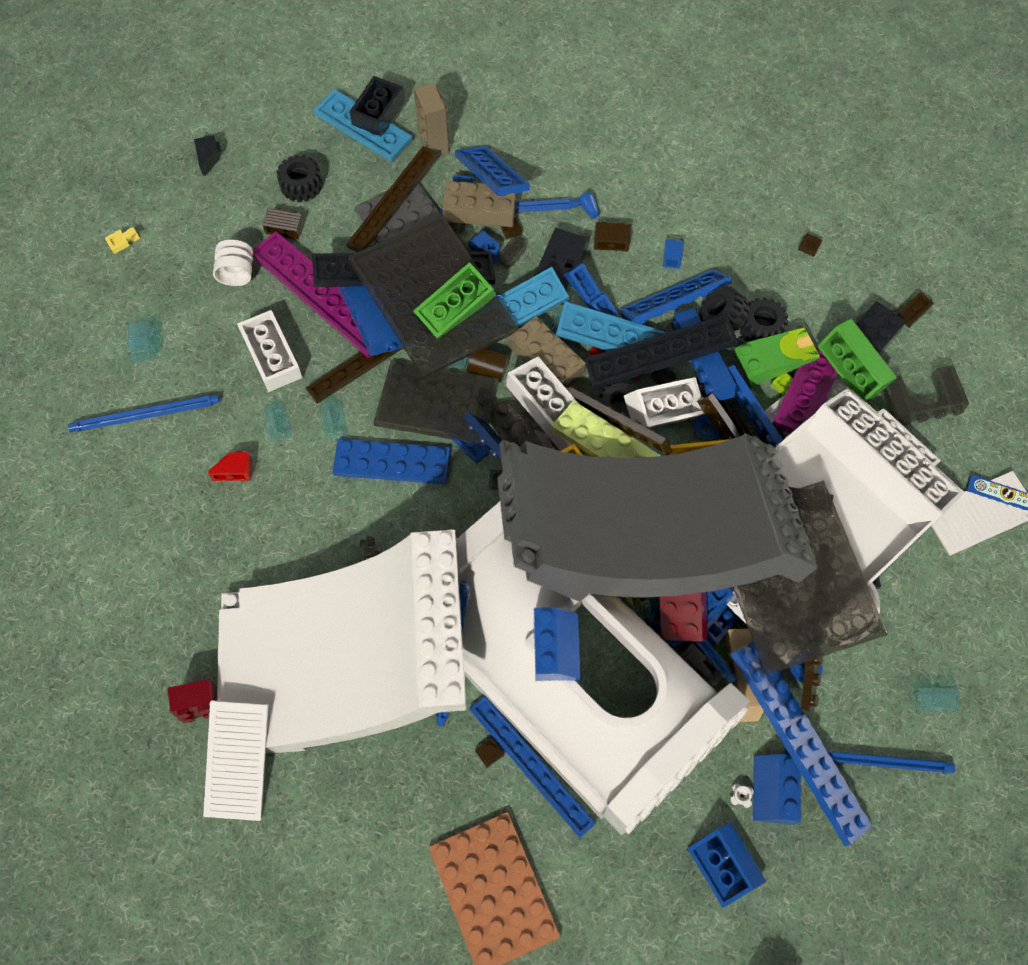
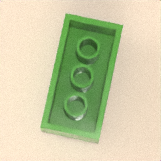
M852 319L836 326L817 346L849 389L856 392L865 402L875 398L897 378Z

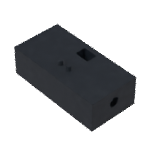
M555 228L534 276L552 267L567 294H569L572 285L563 274L577 264L582 263L588 247V238Z

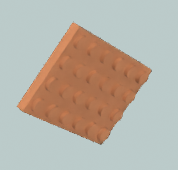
M508 812L428 847L474 965H503L561 938Z

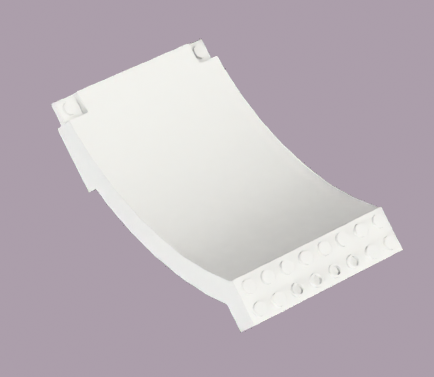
M848 388L824 403L814 415L775 447L789 487L834 495L830 515L804 510L797 511L800 520L803 522L805 534L809 539L811 551L815 555L816 565L818 562L819 544H827L834 551V562L830 565L832 582L828 583L830 601L829 604H826L825 610L828 613L827 624H824V628L964 494L961 488L936 467L941 461L884 408L877 413L856 392ZM817 569L800 583L779 574L753 583L729 588L734 593V597L727 605L750 629H753L786 665L809 641Z
M455 530L414 532L395 546L375 557L333 572L279 584L241 588L240 592L222 593L221 610H219L217 701L268 704L265 754L305 751L307 747L352 740L399 728L438 712L466 710Z

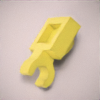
M134 227L129 228L124 233L118 230L105 237L114 254L129 247L128 242L140 239Z

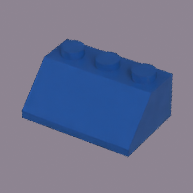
M534 608L535 681L580 680L578 614L559 608Z
M786 754L754 756L753 821L796 825L801 822V773L792 757Z
M731 822L718 828L688 848L722 908L767 882Z

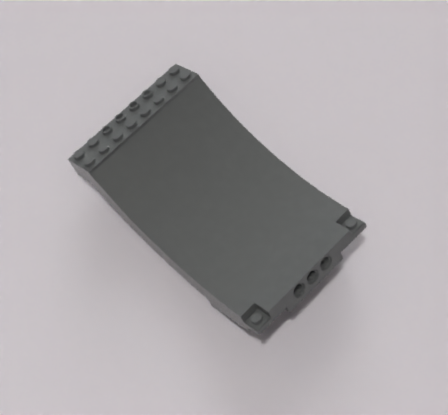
M745 433L740 437L685 453L641 458L591 457L557 451L525 441L521 447L502 440L499 444L503 472L497 480L504 540L511 542L514 567L526 571L527 581L581 602L589 594L621 597L681 596L753 583L779 574L800 583L818 568L814 559L815 555L809 545V539L803 529V522L799 518L798 508L794 504L792 492L789 490L787 478L782 471V464L778 460L777 450L772 445L761 442L755 436L752 437Z

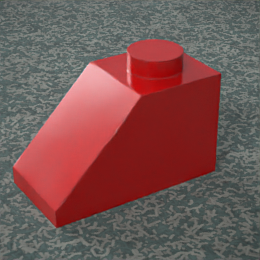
M236 451L235 453H228L208 471L211 480L251 481L252 459L249 452Z

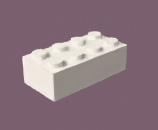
M272 310L237 324L268 392L302 378L299 366Z
M696 377L638 389L624 395L630 419L633 421L637 420L646 428H655L681 422L705 414L697 403V400L701 398Z

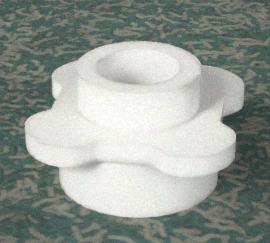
M735 784L732 788L734 793L730 799L731 803L749 808L752 805L750 800L754 793L753 789Z

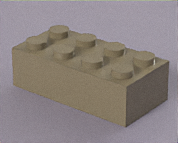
M434 83L414 88L418 132L424 147L437 152L438 157L449 154L448 147L451 145L448 138L450 132L447 126L449 120L446 114L448 108L446 102L441 100L440 90L436 89Z
M446 181L442 208L443 222L513 227L516 194L510 193L506 196H498L484 183Z
M537 316L509 337V349L524 363L539 357L562 385L571 386L585 374L586 363Z

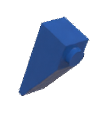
M728 605L707 623L708 638L706 639L712 647L723 638L740 618Z

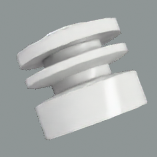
M238 240L219 242L215 248L214 278L218 282L229 286L247 284L251 280L252 248L247 243Z

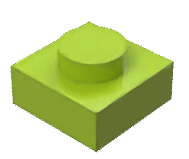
M787 373L782 374L771 383V387L784 396L793 378Z

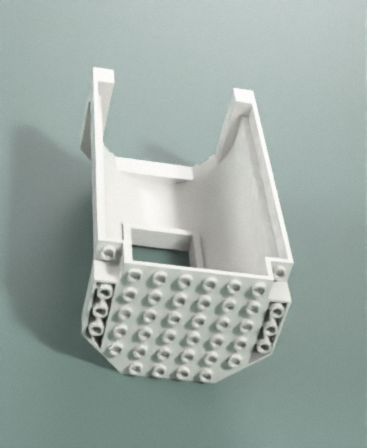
M498 502L456 539L459 586L462 580L470 582V595L462 634L464 675L489 699L496 709L601 819L604 817L621 836L625 831L630 834L640 821L642 822L651 813L653 808L657 807L668 793L672 792L683 778L687 777L694 770L698 762H702L712 748H715L723 740L730 729H733L748 712L746 707L750 701L731 683L717 693L618 596L589 594L579 602L527 581L526 571L514 567L511 542L504 540L500 502ZM582 604L650 671L655 680L657 690L653 706L640 716L620 718L604 711L575 681H535L534 608H559L574 612Z

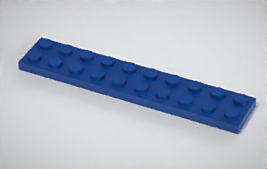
M758 638L730 655L845 847L851 845L872 825L845 782L844 777L834 764L832 757L822 744L821 739L813 729L809 719L802 711L798 701L790 691L788 684L784 681L777 666L767 653L765 646Z

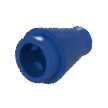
M587 192L578 198L579 205L591 219H595L600 215L594 195Z

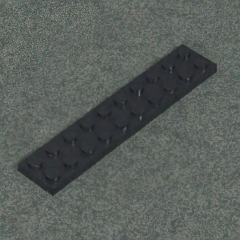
M491 251L312 253L314 287L444 285L469 262L489 284H495L496 282Z

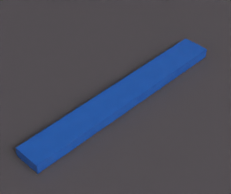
M485 695L469 708L471 713L579 838L596 824Z

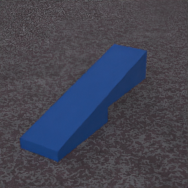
M583 263L577 264L563 274L589 309L620 318L607 295L601 293Z

